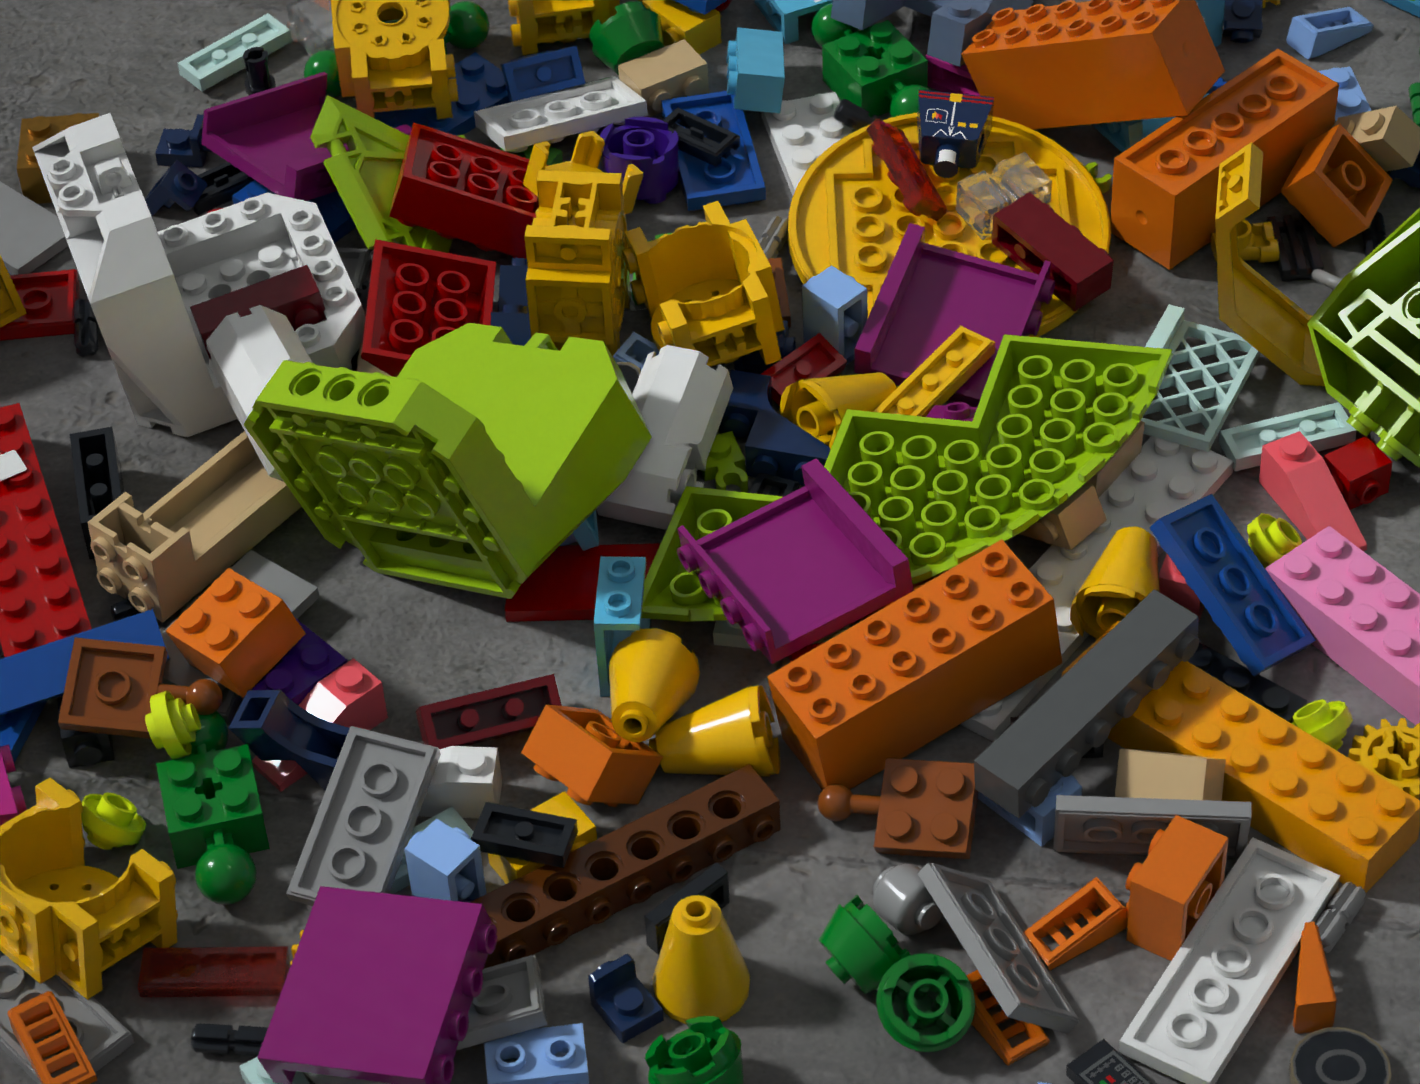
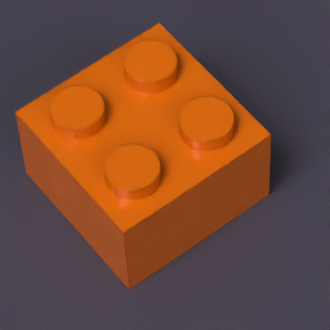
M1338 124L1306 143L1280 192L1314 226L1320 235L1333 247H1336L1369 228L1393 179L1341 124Z
M230 568L214 580L211 586L166 630V633L191 666L241 697H244L247 691L251 690L306 634L283 599Z
M547 704L521 752L535 763L534 770L538 774L552 781H560L568 787L566 793L572 799L584 805L590 806L593 802H602L612 807H617L618 803L638 805L663 758L662 755L645 743L631 742L619 736L613 728L612 720L599 710Z
M1175 815L1165 831L1159 829L1155 833L1149 846L1147 858L1143 864L1139 862L1134 864L1126 880L1125 887L1130 890V899L1125 907L1127 911L1126 919L1128 920L1126 941L1172 961L1224 881L1229 837L1178 815Z

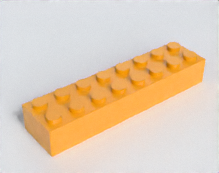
M1120 620L1113 624L1090 647H1088L1065 670H1063L1062 676L1065 673H1067L1086 653H1088L1106 634H1108L1120 622ZM1181 661L1170 672L1163 686L1158 690L1152 689L1140 701L1134 714L1127 719L1122 718L1111 729L1107 737L1125 749H1141L1226 759L1222 801L1251 802L1252 818L1250 827L1300 858L1340 875V883L1352 882L1355 886L1362 887L1366 893L1419 837L1420 800L1188 661Z

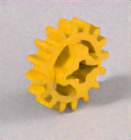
M1400 718L1398 726H1391L1386 719H1381L1380 729L1378 730L1368 724L1364 726L1363 736L1355 735L1353 737L1352 748L1349 749L1348 758L1419 800L1420 723L1414 728H1409L1405 718Z

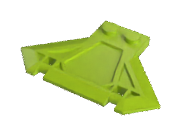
M327 95L310 138L315 148H327L332 156L325 159L323 163L367 249H374L375 239L448 253L453 239L444 238L435 231L420 226L410 227L403 225L397 219L389 217L409 135ZM343 144H347L349 152L346 151Z

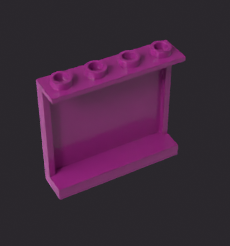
M322 72L204 109L202 145L277 195L309 201L338 191L323 163L325 159L332 156L327 148H315L310 138L327 97L328 74ZM407 124L395 127V129L410 135L411 127ZM343 144L346 151L349 152L347 144Z
M909 223L855 346V373L881 372L887 375L895 385L900 386L960 326H963L996 342L995 353L948 399L954 402L967 403L971 407H978L1004 334L1018 336L1037 335L1043 316L1040 308L1042 303H1050L1055 289L1056 281L1050 279L1051 262L1045 260L1040 274L1024 271L925 243V227Z
M817 458L801 466L804 487L698 540H695L683 525L677 528L681 547L677 548V554L685 570L689 573L694 571L698 575L699 582L709 598L716 597L719 600L727 620L732 625L738 623L750 648L755 652L760 649L771 664L914 591L909 559Z
M320 886L257 1057L274 1083L292 1084L295 1073L304 1072L389 1084H450L454 1072L453 1058L459 1041H463L467 1035L469 1026L468 1013L473 998L478 997L483 985L482 971L487 956L493 953L497 943L496 926L492 923L483 904Z

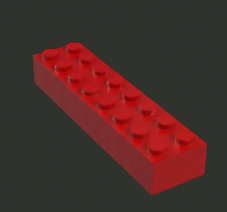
M20 403L0 407V455L15 450L27 467L26 471L0 481V645L4 658L92 629Z

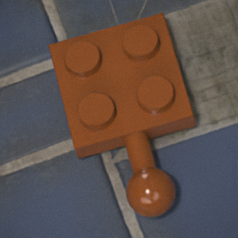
M75 637L58 724L63 730L150 738L145 715L151 713V696L169 691L175 699L181 698L185 705L192 703L199 715H210L221 706L223 699L222 691L214 681L209 679H199L190 686L162 684L168 655L164 646Z
M886 758L881 796L856 795L844 785L832 784L821 791L818 797V808L820 813L830 821L845 820L852 813L878 815L874 849L877 853L970 859L979 792L975 789L974 763Z

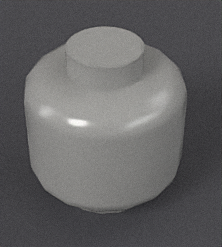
M908 863L889 867L878 876L873 887V906L876 913L900 933L915 935L933 928L939 922L942 912L917 874L921 869L916 865Z

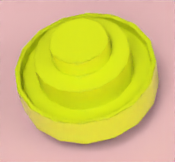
M1261 513L1247 525L1249 546L1264 568L1302 544V540L1295 528L1282 518L1276 519L1269 514Z
M169 691L151 696V713L145 715V722L153 744L157 749L165 748L173 760L190 755L192 751L191 742L196 741L195 731L201 729V722L196 708L192 703L185 705L181 698L175 699Z
M1321 699L1313 701L1297 710L1293 715L1294 721L1291 724L1333 749L1338 750L1343 745L1342 739L1347 734V728L1351 725L1353 718L1345 702L1333 701L1327 703L1326 700Z
M114 793L84 796L81 802L83 806L81 814L82 827L88 833L87 839L92 844L102 849L111 850L113 847L134 845L139 842L145 831L146 823L137 813V808L131 801Z

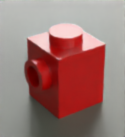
M1367 436L1324 455L1323 459L1349 510L1362 504H1369L1377 497L1389 492L1393 461Z

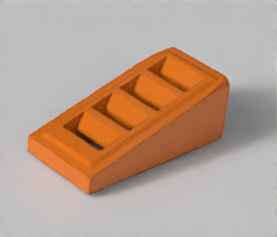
M1096 877L1023 933L1041 961L1051 971L1127 928V911ZM1099 908L1103 913L1096 917L1092 912ZM1081 917L1088 922L1083 928L1076 922ZM1064 926H1067L1074 934L1068 939L1059 931ZM1047 935H1050L1059 945L1052 951L1041 940Z
M1305 922L1301 935L1293 1019L1294 1032L1297 1034L1311 1033L1334 1026L1337 999L1320 933L1315 922Z
M978 970L966 975L975 995V1013L971 1024L1007 1066L1049 1044L1050 1040L1041 1026L1014 1019L1016 1024L1001 1031L997 1025L1010 1018L1006 1016L1003 1010L993 1016L989 1014L987 1010L999 1003L994 995L983 1001L979 999L978 995L987 990L991 992ZM1024 1031L1029 1039L1011 1047L1007 1040Z
M47 991L8 1011L7 1015L13 1033L42 1084H91L98 1080L52 991ZM56 1031L59 1032V1033H57V1034H55V1035H53V1036H50V1037H48V1038H46V1039H44V1040H42V1041H40V1042H38V1043H36V1044L34 1043L35 1041H37V1040H39V1039H41V1038H43V1037H45V1036H47V1035H49V1034H51V1033H53V1032H56ZM66 1047L68 1048V1050L43 1061L44 1058ZM76 1062L77 1067L52 1078V1073Z

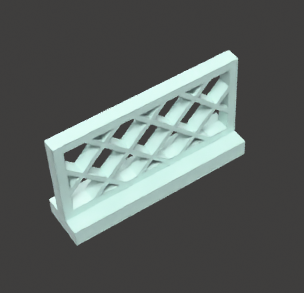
M1169 304L1145 347L1172 349L1173 357L1159 390L1175 386L1179 394L1163 398L1158 391L1144 415L1160 411L1165 419L1153 421L1142 417L1141 421L1145 422L1143 434L1209 452L1261 353L1238 334L1184 320L1185 308ZM1187 337L1203 340L1207 344L1190 347L1186 339ZM1236 349L1248 352V354L1230 358L1226 351ZM1215 354L1219 362L1204 365L1199 358ZM1188 361L1193 368L1177 372L1172 365ZM1228 372L1233 380L1217 383L1212 376ZM1202 379L1206 387L1190 390L1185 383ZM1215 397L1220 404L1204 409L1199 401ZM1188 404L1193 412L1176 416L1171 408ZM1201 422L1206 432L1204 435L1186 430L1185 426Z

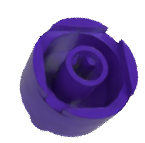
M652 117L625 118V125L614 128V123L602 130L600 137L604 139L605 145L600 159V170L604 173H622L623 183L628 165L634 164L644 172L636 200H644L650 204L663 202L666 199V193L674 189L679 181L677 132L674 130V133L668 130V123Z

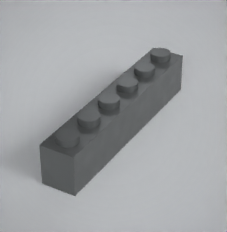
M1154 589L974 760L975 789L1017 818H1020L1030 807L1040 805L1047 797L1050 788L1062 776H1070L1079 765L1081 758L1092 747L1097 748L1101 746L1109 736L1111 729L1122 718L1127 719L1131 717L1137 710L1140 701L1152 689L1158 690L1168 679L1170 672L1181 661L1186 662L1195 654L1200 642L1198 638V616Z

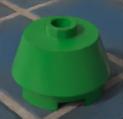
M641 1L626 2L614 7L617 14L607 19L603 24L598 19L590 30L589 38L593 43L592 51L594 56L618 75V65L664 47L661 19L656 12L645 8Z
M858 895L843 907L838 904L818 940L831 956L825 963L843 984H846L851 979L865 994L878 989L882 977L894 963L911 955L906 948L903 950L898 945L899 942L891 929L868 904L864 905Z
M922 953L900 959L886 971L877 990V1011L883 1027L895 1041L912 1050L934 1052L952 1046L966 1034L974 1018L975 995L968 977L955 963L939 955Z
M700 1016L686 1020L685 1022L689 1029L674 1035L667 1041L663 1034H661L650 1045L645 1056V1061L650 1069L648 1074L649 1084H743L744 1082L740 1038L736 1033L725 1028L718 1017Z

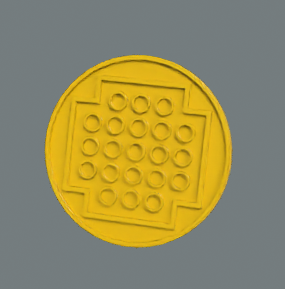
M917 113L888 118L862 127L830 146L812 163L798 183L792 197L788 218V242L794 268L803 285L811 277L817 276L832 265L844 274L853 277L858 283L867 288V310L869 317L909 223L925 227V243L1021 270L1024 269L991 243L993 214L1028 192H1031L1043 203L1050 205L1056 214L1070 225L1077 227L1082 235L1098 248L1104 249L1108 254L1111 240V223L1107 204L1092 175L1069 151L1045 135L1021 124L993 116L992 129L977 167L972 169L958 167V172L954 177L943 178L935 173L934 165L923 164L920 161ZM1053 294L1050 303H1042L1040 308L1043 316L1037 335L1030 334L1029 337H1040L1058 327L1077 311L1074 312Z

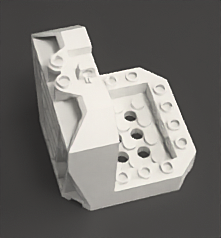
M111 113L71 126L32 147L88 300L137 425L153 428L155 423L170 426L173 434L190 437L238 419L210 368L209 357L190 307L308 265L320 291L325 306L324 314L326 320L314 325H302L296 329L295 333L314 364L333 368L345 367L352 370L351 359L360 349V343L363 342L365 314L316 203L267 192L157 232Z

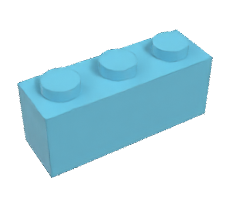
M737 27L736 41H728L726 63H728L727 94L734 95V109L780 113L785 80L783 32Z

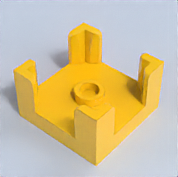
M594 131L581 133L577 137L571 160L546 166L549 156L550 143L545 141L534 144L523 185L538 197L537 176L539 170L603 172L598 168L605 145L604 139ZM634 164L628 165L622 183L623 211L625 214L632 213L644 174Z

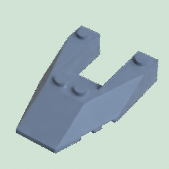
M833 0L831 19L864 30L903 6L932 17L927 55L961 67L965 64L961 55L962 52L973 42L972 38L974 35L987 27L996 12L1005 8H1013V10L1027 9L1036 0Z

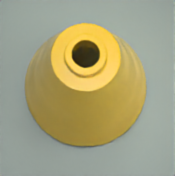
M881 372L801 379L785 388L780 401V415L831 449L847 409L873 412L897 387L887 375Z
M1133 526L1121 528L1113 535L1072 601L1070 620L1075 630L1082 637L1085 631L1097 640L1118 620L1121 621L1154 589L1160 592L1157 541L1152 534L1143 528Z
M659 628L636 630L622 642L620 641L613 650L609 662L611 720L616 733L625 740L643 742L650 739L689 701L696 691L700 676L698 658L693 650L691 653L681 643L682 639L675 633Z
M762 685L748 686L664 724L655 733V738L649 739V747L663 756L659 765H661L665 773L728 775L748 764L762 777H769L780 772L778 737L773 738L771 723L775 722L768 696Z
M689 896L679 901L671 914L653 975V990L656 1001L671 1019L686 1024V1020L700 1016H714L720 1018L721 1022L726 1021L741 1010L749 996V971L719 905L706 896Z

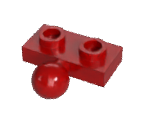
M819 332L761 374L771 376L772 399L780 407L781 396L787 386L801 379L836 376L844 370L848 361Z

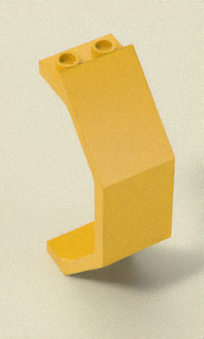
M1251 142L1219 164L1215 217L1219 319L1299 385L1325 386L1307 325L1312 316L1307 314L1249 266L1239 255L1237 224L1260 209L1263 151Z

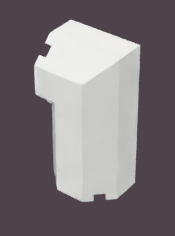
M259 305L249 308L252 314L240 317L238 312L227 315L206 340V344L211 359H209L210 368L266 472L270 477L283 481L247 431L244 423L253 410L252 406L283 360L300 363L312 361L286 315Z
M671 345L662 347L657 356L654 351L647 355L632 395L652 438L625 481L596 509L599 516L667 530L685 487L704 488V483L696 481L697 470L706 471L709 452L733 391L728 369L718 364L717 369L714 370L706 365L709 357L702 352Z

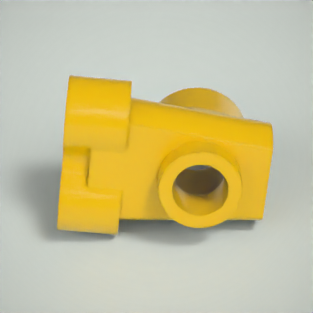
M1244 219L1237 224L1238 248L1242 260H1258L1259 263L1279 260V245L1277 239L1274 238L1271 222L1250 224ZM1212 233L1211 249L1217 262L1216 233Z

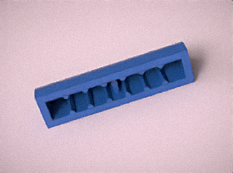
M153 609L0 659V716L63 696L75 637L164 646L166 648Z

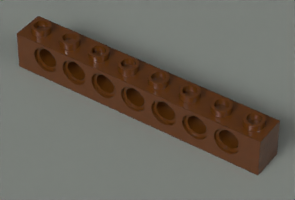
M748 764L570 852L564 868L544 865L469 902L483 904L497 929L496 947L492 954H488L483 969L531 956L551 945L561 944L569 936L593 924H600L611 915L633 904L642 903L653 894L675 883L686 881L694 873L716 862H723L734 853L756 842L767 840L774 833L781 830L780 800L754 768Z

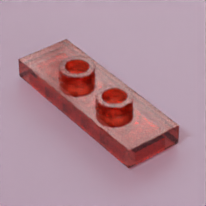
M288 946L144 948L138 982L140 997L280 996L288 975L289 949Z

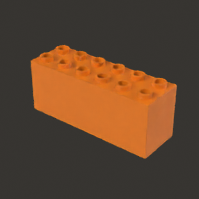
M1068 0L1053 6L1036 4L1027 9L1020 10L1005 8L992 16V21L983 31L974 35L972 38L973 42L961 54L980 96L994 97L993 116L1021 124L1033 130L1187 116L1225 72L1195 0H1091L1077 3L1075 0Z
M1276 49L1201 99L1189 115L1176 116L1114 158L1111 233L1168 270H1171L1211 242V234L1216 233L1215 217L1219 164L1251 142L1263 151L1261 207L1281 193L1280 191L1306 143L1333 127L1339 84L1282 50Z
M1002 539L768 675L767 679L783 740L822 790L832 784H841L852 789L884 770L886 758L902 759L1062 664L1054 599Z

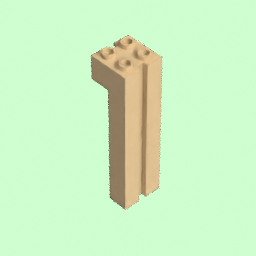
M244 431L144 513L134 508L132 495L124 492L87 522L91 537L90 546L95 556L98 571L97 579L107 592L111 594L117 593L125 599L129 597L131 604L141 613L153 609L156 619L165 622L302 506L285 482L268 475Z

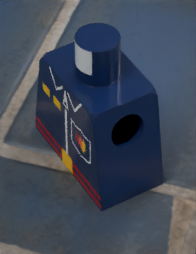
M919 90L917 129L920 161L923 164L934 165L935 173L943 178L954 177L958 172V167L967 169L977 167L992 129L994 97Z

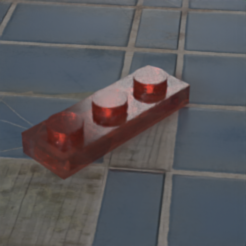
M876 118L866 130L874 142V152L885 162L889 169L887 173L889 179L902 192L904 196L903 204L915 216L920 217L924 215L938 222L948 212V209L903 130Z

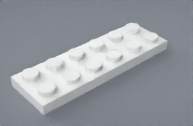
M1252 837L1119 1040V1053L1185 1084H1215L1299 951L1305 922H1316L1339 886L1340 875Z

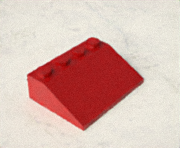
M413 122L394 191L389 217L397 219L406 226H420L433 230L438 235L447 239L458 238L474 243L475 246L485 251L496 250L512 255L514 258H527L524 238L527 225H532L533 218L537 217L535 212L539 208L538 197L523 185L530 159Z
M375 239L361 358L392 377H397L417 348L467 323L491 326L496 262Z

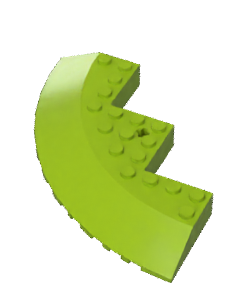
M1004 334L973 421L847 409L824 467L909 559L912 583L924 581L957 566L1001 539L1005 542L1023 532L1064 503L1101 470L1133 433L1157 395L1173 357L1172 349ZM686 486L644 581L641 618L689 622L727 620L719 600L716 597L709 598L699 582L698 575L694 571L687 572L681 564L677 554V548L681 547L677 528L683 525L693 538L698 540L784 496Z

